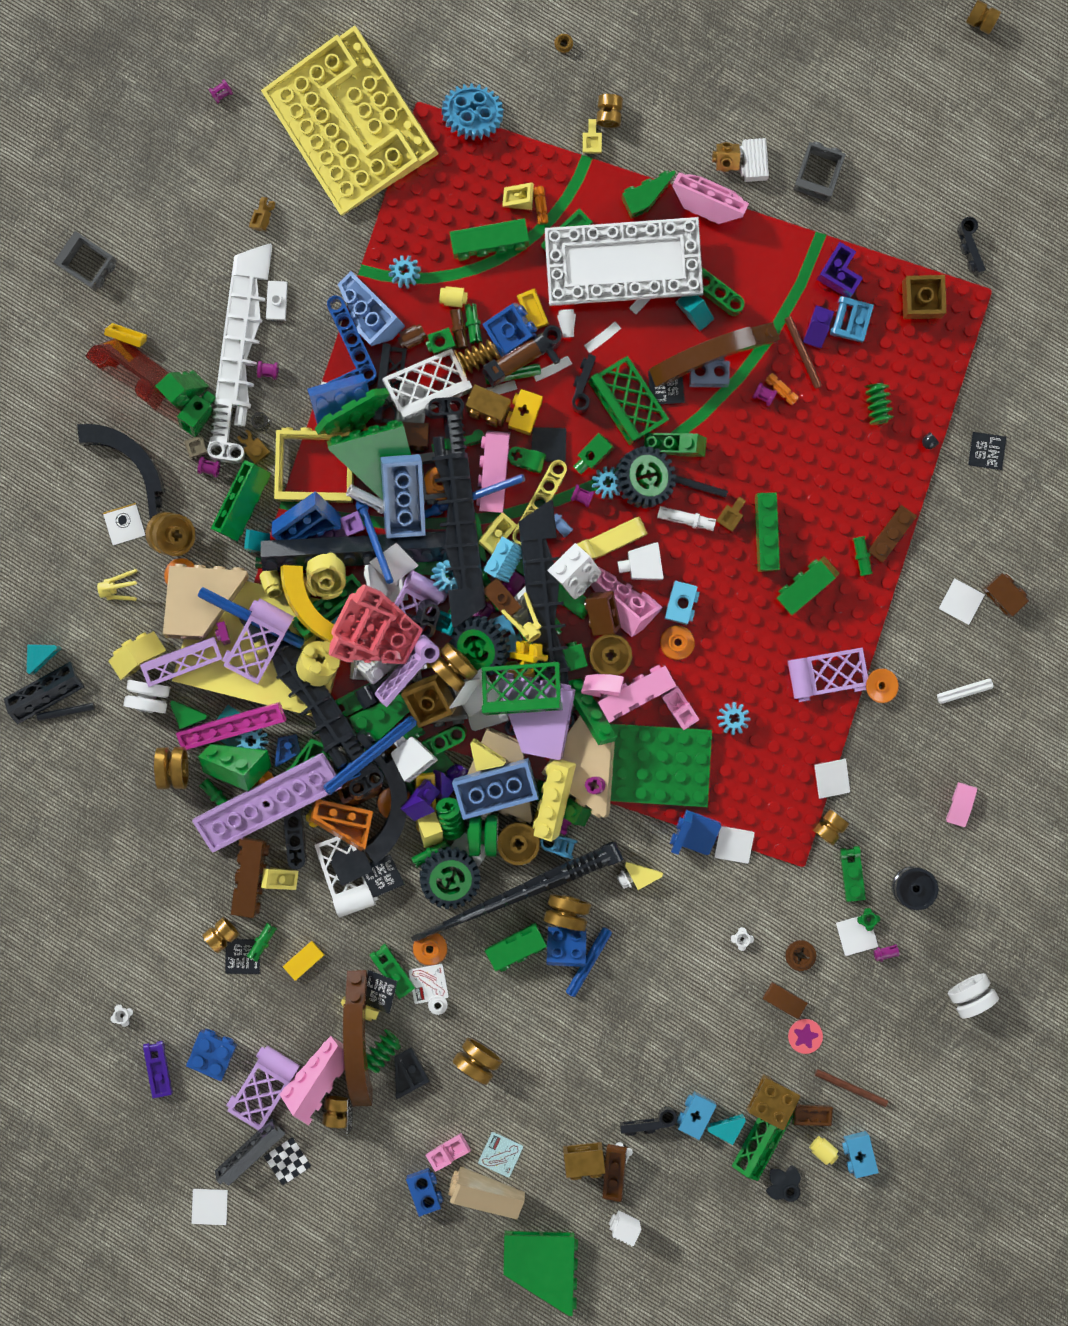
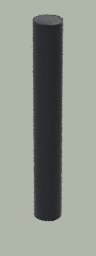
M677 475L676 479L673 480L677 484L720 497H727L728 491Z
M93 702L38 713L37 720L42 721L95 710V704Z

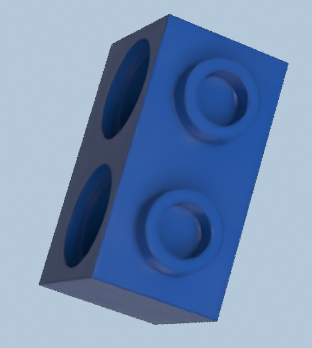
M427 1168L407 1175L406 1181L418 1216L420 1217L441 1209L444 1199L441 1191L436 1189L437 1179L435 1173H431L430 1169ZM420 1178H424L427 1180L428 1184L426 1186H420L417 1180ZM432 1197L434 1203L428 1205L424 1202V1198Z

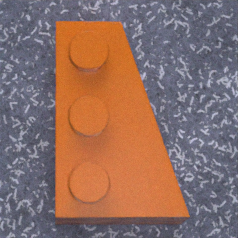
M318 799L312 803L309 821L363 851L366 849L373 811Z

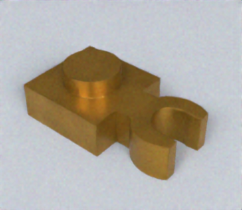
M246 429L245 432L248 434V438L246 440H243L240 436L237 438L242 444L247 445L243 450L254 464L257 465L270 452L259 438L253 441L252 433Z

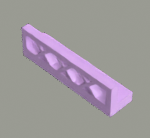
M211 637L142 663L140 667L148 687L221 660L222 656L215 637ZM213 646L217 657L212 659L203 657L204 650ZM202 650L200 655L195 653ZM192 654L199 657L196 665L189 666L185 664L186 656ZM184 657L183 660H182V662H180V661L177 660V659H180V658ZM201 658L206 660L204 662L199 663ZM174 661L181 664L177 672L171 673L165 670L169 662ZM165 664L163 669L158 667ZM182 665L188 667L186 669L181 670ZM153 668L162 671L159 679L154 681L150 680L147 672Z

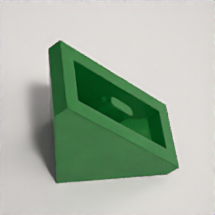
M171 700L170 705L180 729L188 728L208 720L210 715Z

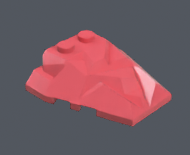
M364 584L358 588L356 593L349 595L332 629L333 639L330 643L329 655L345 662L362 660L365 663L381 661L382 663L406 664L423 629L384 593Z

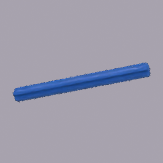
M204 587L198 593L199 598L246 622L252 613ZM251 622L252 625L260 628L259 624ZM288 630L282 639L297 648H301L305 642L304 638ZM269 632L270 634L279 638L278 634L274 632Z
M412 716L405 719L323 786L325 792L331 795L414 728L417 721Z

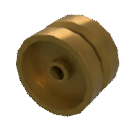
M170 512L158 513L151 518L145 530L148 545L155 552L169 556H181L187 553L195 541V528L192 522L180 514Z
M615 634L603 635L591 646L589 653L590 664L598 674L618 676L630 666L632 660L631 647L621 636ZM607 653H613L614 658L612 660H609L607 657Z
M447 643L441 649V653L447 661L439 656L435 662L429 664L449 686L459 692L465 685L464 679L459 674L471 680L478 672L459 650L450 643Z
M168 747L156 748L154 777L157 789H169L171 784L175 789L187 788L189 761L186 747H174L172 752Z
M522 822L508 824L498 837L497 848L500 856L506 862L513 865H524L531 862L539 851L540 839L533 836L535 829L531 825ZM518 839H520V841L522 842V845L520 847H517L515 845V842Z
M550 894L549 906L559 911H546L544 921L563 928L585 931L586 919L576 914H589L591 904L566 895Z
M467 1038L462 1045L465 1053L458 1052L452 1062L474 1080L487 1085L493 1077L490 1070H497L503 1061L486 1046L474 1039Z

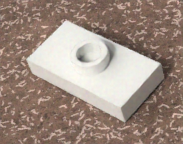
M268 281L267 320L286 321L287 282Z

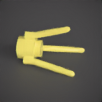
M137 569L110 579H104V582L98 583L97 588L100 598L136 601V597L113 594H116L117 588L137 584V581L120 584L114 583L117 580L137 573Z
M525 592V601L534 624L528 622L522 626L505 610L501 612L522 633L526 640L531 643L540 637L539 629L542 626L539 624L528 594Z

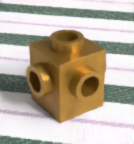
M729 142L716 144V151L712 152V163L716 164V170L722 172L739 170L740 145Z

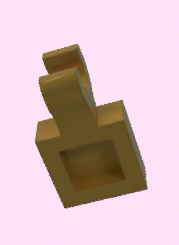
M261 197L258 210L254 209L249 228L266 231L271 216L269 211L275 208L274 201H269L267 206L268 198Z
M739 497L732 508L727 505L716 522L732 532L743 516L739 511L746 501Z

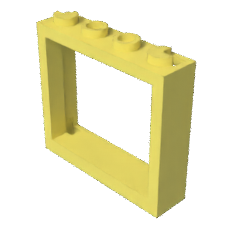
M291 427L276 430L274 499L281 502H301L313 493L283 492L284 439L330 440L331 437L337 435L347 436L350 431L318 435L316 431H312V428L306 427L301 428L300 431L293 430ZM347 467L348 490L351 484L354 485V473ZM317 492L328 503H353V498L346 496V493Z

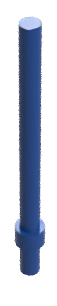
M521 474L472 492L473 500L525 481L524 475ZM438 503L432 505L431 508L424 510L425 518L443 514L444 511L448 510V505H438Z
M356 500V509L361 514L387 584H391L394 580L370 519L368 505Z

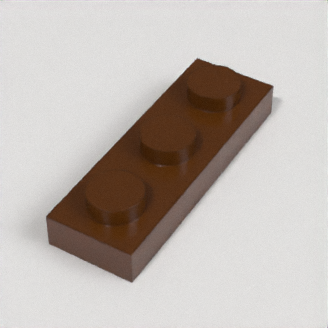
M901 505L870 546L868 553L883 563L917 516Z
M607 1145L602 1199L622 1202L627 1147Z

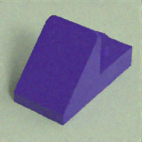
M816 305L803 343L819 349L822 348L834 311Z
M458 764L451 766L446 776L434 769L435 787L440 791L436 798L440 800L448 798L454 790L452 784L454 778L465 776L469 771Z
M424 779L401 807V810L413 821L427 816L435 811L430 805L440 794V791L430 781Z

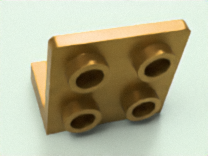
M763 1074L747 1107V1111L784 1130L800 1099V1095L774 1082L771 1077Z

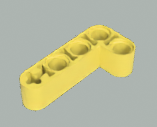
M636 517L590 540H584L577 545L592 560H595L644 537L648 533L641 518Z

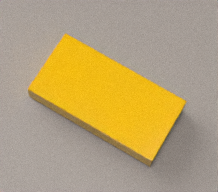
M535 288L517 295L520 305H523L527 311L525 316L528 322L532 321L537 329L549 325Z
M111 323L105 328V336L137 347H141L147 341L146 334L115 323Z
M311 941L290 959L283 968L296 981L325 954Z

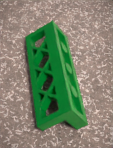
M793 1113L784 1130L757 1118L732 1167L747 1178L758 1181L793 1118ZM766 1123L767 1130L765 1134L760 1135L759 1128L761 1124ZM757 1140L758 1147L756 1151L751 1152L750 1145L752 1141ZM747 1157L748 1165L744 1170L739 1165L742 1159Z

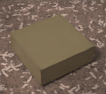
M203 435L184 441L191 460L208 454Z

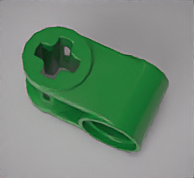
M521 447L510 449L508 459L511 465L534 473H541L546 454ZM516 452H519L522 458H518L515 461L512 455H516Z

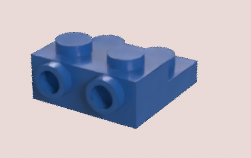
M512 303L483 323L485 330L501 357L537 336L535 333L537 331L536 326L532 321L528 322L525 316L527 315L526 309L523 305H518V303Z
M202 1029L192 1048V1053L186 1067L222 1081L238 1044L233 1043L234 1040L229 1037L223 1036L221 1038L217 1036L213 1030Z

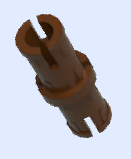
M454 309L450 311L453 325L451 329L452 333H454L456 349H465L468 347L465 332L467 328L464 325L462 309Z

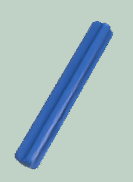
M603 927L586 955L585 967L578 969L566 990L568 995L575 997L610 938L611 930Z

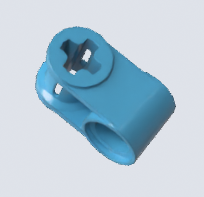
M559 836L554 840L551 847H546L543 844L544 839L540 838V846L544 850L573 859L572 852L578 840Z

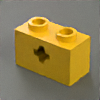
M522 389L519 394L516 393L512 402L515 405L513 412L509 411L506 422L509 423L508 428L530 435L543 396ZM527 408V413H525L524 416H521V412L519 410Z

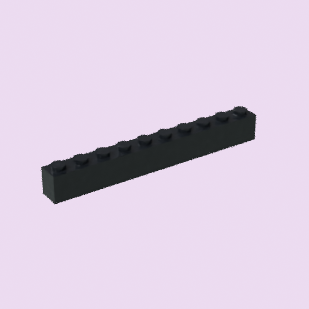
M445 531L426 532L424 536L387 538L386 534L377 535L383 552L397 543L416 563L448 560L445 549H443ZM369 535L261 541L262 571L281 570L283 565L303 566V569H306L309 560L327 553H334L345 566L369 565V562L376 558V554Z

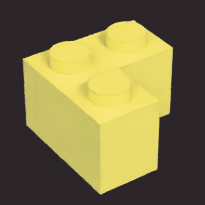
M154 631L149 634L144 632L137 636L136 640L132 641L129 639L124 642L121 648L113 652L114 656L109 660V663L120 680L136 673L141 668L140 665L142 663L160 657L166 649Z

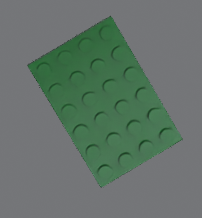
M610 724L617 735L614 745L610 801L708 807L712 730H683L682 728Z

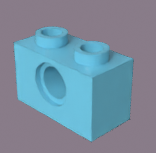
M674 581L664 619L685 625L692 621L695 610H692L693 602L697 603L700 593L697 591L698 586ZM680 598L687 600V608L682 609L678 606L677 602Z

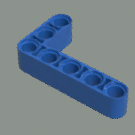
M337 295L331 296L327 301L328 309L356 369L329 382L362 373L364 375L366 371H372L374 373L373 377L366 379L367 385L371 386L378 379L376 369L344 300ZM335 302L341 303V307L338 310L332 309V305ZM344 319L350 321L347 327H341L340 322ZM352 336L358 338L355 344H349L348 339ZM358 354L366 355L362 362L356 361Z

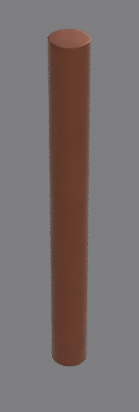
M789 316L784 320L812 384L817 389L822 386L792 316Z
M816 1069L814 1076L883 1107H886L888 1104L887 1099L822 1070Z

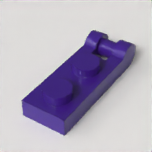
M157 1041L156 1044L152 1045L150 1043L143 1044L152 1099L172 1095L173 1091L164 1041ZM158 1051V1057L152 1058V1052Z

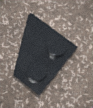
M413 1047L394 1056L396 1099L430 1082Z

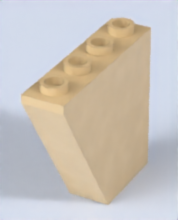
M175 564V566H169L163 635L165 638L205 640L225 610L199 598L198 593L200 589L204 587L233 601L248 581L249 574L247 571H244V568L240 567L227 570L222 566H214L213 569L206 568L203 565L186 567L187 565Z
M579 716L567 734L562 758L576 764L569 795L571 794L576 797L575 801L581 806L585 807L587 805L592 809L591 813L596 817L605 818L610 814L615 742L598 745L582 717ZM550 759L545 768L543 769V771L541 772L543 775H545V780H547L546 768L548 764L553 762L555 759ZM593 776L601 777L606 784L605 790L600 794H590L587 792L585 782L588 778ZM597 781L592 782L594 789L599 788Z
M487 727L481 743L507 759L505 764L526 759L525 753L521 752L516 738ZM474 760L468 774L479 772L475 769ZM531 801L498 810L503 815L509 816L510 814L515 816L516 820L522 823H531L533 819Z
M461 1166L459 1171L455 1170L448 1193L451 1196L450 1203L513 1219H518L525 1201V1192Z

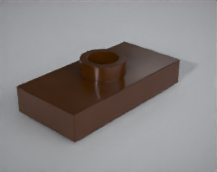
M497 578L484 588L485 595L500 612L505 610L512 617L522 608Z
M797 1104L793 1111L792 1124L800 1126H832L833 1107L828 1105Z

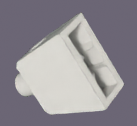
M658 542L629 551L628 560L618 561L619 573L630 572L631 580H663Z
M402 736L394 743L397 748L391 752V756L403 780L409 783L438 761L414 737L406 740Z

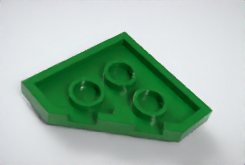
M387 388L372 389L365 393L367 397H363L357 402L354 399L341 407L342 410L336 412L333 416L331 413L324 416L315 427L317 434L330 435L338 432L346 433L348 431L363 430L367 422L375 416V412L385 403L386 398L390 395Z

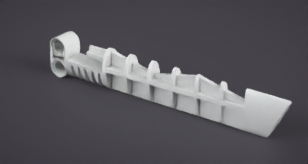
M266 244L234 256L214 402L217 408L213 410L216 412V415L212 417L215 419V423H212V426H214V430H211L213 437H210L207 448L210 458L214 461L239 464L245 458L242 446L228 442L233 408H236L234 425L238 427H245L247 410L251 408L248 387H254V384L247 382L246 365L256 366L257 362L247 360L252 344H259L260 342L254 338L260 323H262L259 301L264 302L265 298L258 296L257 279L268 280L272 244ZM220 447L222 452L220 455L215 456L212 454V449ZM239 450L241 455L238 458L231 457V452Z

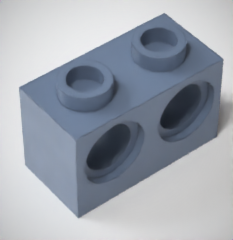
M722 358L700 367L705 371L703 376L696 375L695 370L689 374V387L727 388L729 386L730 361H725ZM714 369H722L724 375L721 377L716 376Z

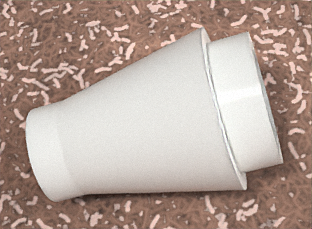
M574 309L560 310L557 318L563 338L574 337L576 318Z

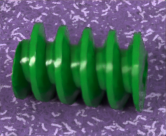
M876 383L865 386V388L870 389L865 393L866 396H870L866 401L872 404L868 407V410L872 411L869 414V418L875 419L870 422V425L888 423L894 417V415L888 414L893 408L887 407V404L891 403L892 400L885 398L891 395L890 392L884 391L890 387L889 385Z
M444 798L436 805L438 820L444 839L456 840L465 832L464 820L458 801L454 798Z
M387 1029L384 1030L387 1036L385 1037L380 1034L381 1042L375 1040L376 1048L369 1046L371 1054L366 1053L368 1069L375 1073L380 1072L379 1066H385L384 1060L390 1061L389 1055L394 1056L396 1054L394 1049L399 1050L401 1048L399 1039Z

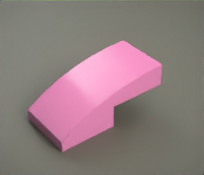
M605 674L587 675L581 694L600 697L602 693L619 697L624 677Z
M678 686L661 696L683 730L699 721V718Z
M958 782L952 797V805L946 818L947 822L966 827L976 796V787Z
M461 1133L427 1153L426 1157L436 1172L469 1153L471 1149Z

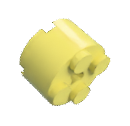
M334 553L318 555L309 560L306 568V586L308 591L316 597L317 595L326 600L338 597L343 592L346 584L344 563Z
M315 641L304 647L296 664V671L301 680L311 683L310 685L323 686L332 679L339 667L340 659L329 655L330 642Z

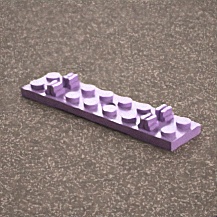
M321 753L195 817L192 822L213 853L328 795L323 786L335 777L336 773L324 753ZM268 801L270 806H264L263 802Z

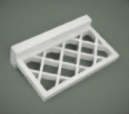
M452 348L382 379L402 422L425 413L426 404L434 398L461 397L472 390V385L470 381H467ZM450 355L453 362L451 368L440 364L443 357ZM427 364L437 366L434 375L424 372V366ZM438 368L449 371L447 380L436 376ZM411 371L418 373L417 382L406 379L407 373ZM451 372L458 374L462 381L459 383L448 381ZM421 375L432 378L430 387L418 384ZM392 379L402 381L400 389L392 388L388 381ZM434 380L445 383L443 390L437 391L431 388ZM404 382L415 386L412 395L401 391ZM419 387L427 390L426 397L421 399L414 396L416 388ZM399 395L411 398L409 404L401 407L398 402ZM432 404L431 410L436 408L437 406Z

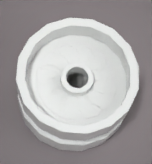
M128 680L127 690L138 693V697L125 696L123 706L148 713H166L167 703L156 700V696L169 697L170 687L157 684L148 687L146 682Z
M977 974L965 979L949 990L948 996L953 1003L958 1004L956 1010L962 1019L978 1015L998 1002L999 997L995 990L988 988L990 981L986 974Z

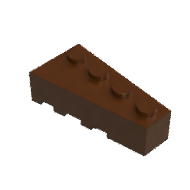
M249 837L239 839V846H242V850L240 849L237 855L240 869H237L235 873L237 888L233 890L231 915L255 918L257 914H260L261 902H259V896L263 895L264 888H261L263 868H267V864H264L265 856L268 857L270 852V845H267L268 840Z

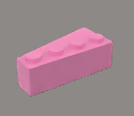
M488 430L486 437L482 436L481 448H485L484 456H480V467H483V475H479L478 486L481 489L506 480L508 444L511 432ZM505 489L478 498L476 505L480 506V511L503 513Z
M660 664L650 669L651 674L645 677L641 674L633 678L634 683L629 686L624 683L619 697L607 694L600 696V701L597 704L607 721L610 723L616 718L676 687L666 666L661 668Z
M330 1036L279 1094L291 1114L307 1125L313 1120L310 1117L315 1109L318 1111L322 1106L320 1101L326 1092H331L335 1078H339L345 1070L343 1044Z

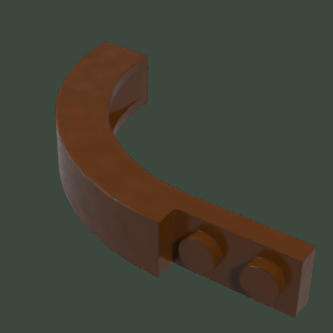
M773 322L752 328L749 326L682 351L650 368L649 371L655 386H662L709 363L745 350L775 343L780 338Z
M366 970L347 971L345 1004H343L344 1064L349 1097L353 1106H372L373 1086L368 1072L365 1042Z

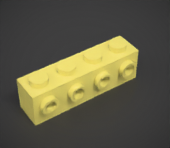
M561 759L554 760L548 764L546 768L547 780L544 782L541 790L543 797L537 806L539 814L533 824V829H535L533 836L550 842L559 837L576 767L575 763Z

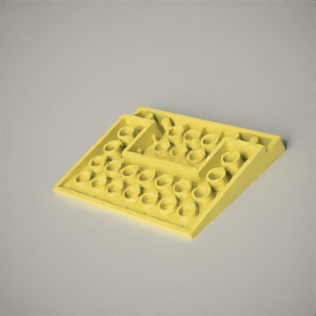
M356 26L350 28L340 37L338 35L334 36L261 90L341 216L439 154Z
M247 581L232 601L249 610L253 601H258L260 598L295 617L283 592L278 597L270 598L265 594L261 584ZM313 597L310 598L311 603H313L316 600H320ZM227 611L224 612L217 623L225 622L231 644L223 645L221 640H217L215 630L218 629L217 624L206 637V639L215 637L222 659L227 650H232L244 628L239 618ZM291 622L289 630L292 633L301 637V635L296 631ZM314 634L304 642L301 649L303 650L311 642H324L325 640ZM249 638L241 640L240 646L242 651L252 649ZM184 639L181 649L203 640ZM264 639L254 643L255 648L266 645ZM213 646L206 648L202 655L208 659L217 657ZM267 648L256 650L259 661L269 656ZM202 650L195 653L200 655ZM253 651L243 654L246 664L256 662ZM192 654L187 655L184 663L189 666L196 665L199 657ZM241 656L232 657L230 664L235 667L242 666ZM201 658L199 663L204 662L206 660ZM222 659L172 678V681L265 705L280 702L283 709L301 713L308 708L297 696L288 697L292 691L280 679L276 678L277 673L272 659L258 684L224 667L225 662ZM176 664L174 673L178 671L181 664ZM258 664L247 667L249 674L257 678L260 673ZM182 665L181 670L186 669L188 667ZM336 672L332 679L327 684H325L330 694L332 692Z

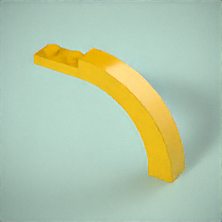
M281 566L282 587L293 613L309 631L331 643L333 639L331 633L334 624L325 619L311 603L304 586L303 566Z

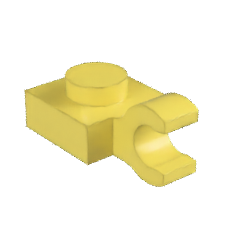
M589 119L588 133H583V154H602V133H596V119Z

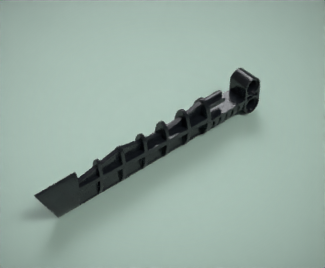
M443 397L432 399L426 404L424 411L430 419L443 418L448 455H446L444 437H433L435 457H432V461L435 462L440 477L435 479V483H442L447 500L438 501L437 503L438 505H448L446 523H441L440 527H446L443 549H445L450 568H445V570L453 572L458 587L455 590H448L452 627L455 628L486 607L469 459L468 453L465 452L467 448L464 445L466 438H463L465 431H463L462 427L465 426L461 421L464 420V402L459 397ZM450 403L456 404L458 410H451ZM432 404L439 408L438 413L431 410Z
M550 500L519 521L526 593L536 618L542 626L539 629L540 637L531 642V644H542V654L548 655V661L538 660L536 663L559 662L561 684L569 685L568 671H571V669L568 667L563 652L564 649H568V646H561L556 628L566 627V624H555L557 605H563L564 602H558L560 582L547 571L554 564L553 560L559 559V557L552 558L546 540L547 538L557 537L553 500ZM528 609L529 622L534 624L530 611ZM548 667L542 674L551 680L555 673V667ZM540 676L538 680H536L535 682H540V680L545 679L542 676ZM573 711L571 712L572 722L568 729L573 727L577 721V716Z
M239 618L243 626H245L246 621ZM252 624L249 625L251 635L261 632L260 628ZM266 633L268 644L278 640V637ZM263 635L252 637L254 643L264 639ZM281 640L272 657L277 673L276 678L280 679L292 691L288 695L289 698L297 696L308 707L300 713V716L312 713L317 728L311 733L313 735L319 733L324 747L323 752L329 754L336 767H343L347 763V760L338 748L340 746L352 763L364 753V746H360V741L355 738L357 734L326 686L310 685L311 683L304 682L298 676L296 664L303 650ZM370 762L358 772L360 777L350 783L349 793L353 799L361 800L382 787L384 775L376 764ZM376 775L380 778V781L372 783L369 780L370 777ZM361 786L364 790L362 793L356 794L353 792V788Z
M616 840L609 842L594 851L557 866L469 910L417 933L411 939L418 941L456 925L576 880L603 867L616 864L624 860Z

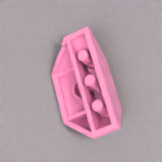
M679 173L672 185L684 209L718 224L743 217L749 205L736 192L701 176Z

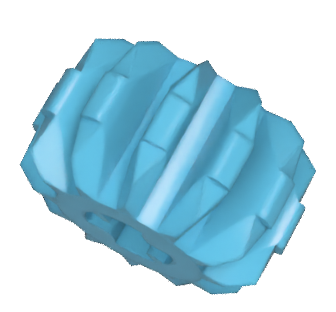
M403 255L400 256L401 261H398L396 258L393 259L395 265H389V269L392 271L388 273L389 277H394L392 283L398 282L399 288L403 286V283H405L406 288H409L410 282L416 285L415 279H420L418 272L421 271V268L417 266L418 261L413 260L411 262V256L404 260ZM408 269V273L402 275L401 271Z
M606 466L603 467L604 473L597 470L596 473L599 477L593 476L592 478L593 481L598 482L592 484V488L599 487L595 494L598 495L602 491V499H605L606 494L609 495V499H613L612 492L619 496L620 493L616 488H619L620 485L615 484V480L618 478L613 474L614 467H611L610 472L607 471ZM605 479H610L609 481H613L610 487H606L607 485H603V483H605Z
M445 560L443 563H437V567L432 569L435 575H432L431 579L436 581L433 586L438 585V591L442 592L445 590L446 593H448V590L458 589L453 572L445 570V568H450L449 561Z
M736 702L732 703V709L728 703L725 704L727 711L724 709L719 710L724 716H717L718 720L723 719L724 721L718 724L719 727L726 725L725 733L731 728V735H735V728L739 733H742L740 726L748 728V725L743 722L750 721L749 717L744 718V715L748 714L749 711L741 712L744 707L743 704H740L738 709H736ZM737 714L738 722L731 723L729 716Z
M261 728L240 734L242 738H235V741L241 742V744L236 747L266 750L262 744L269 743V741L263 740L267 733L260 735L263 730ZM251 736H253V739H256V743H253V746L248 742V738H251Z

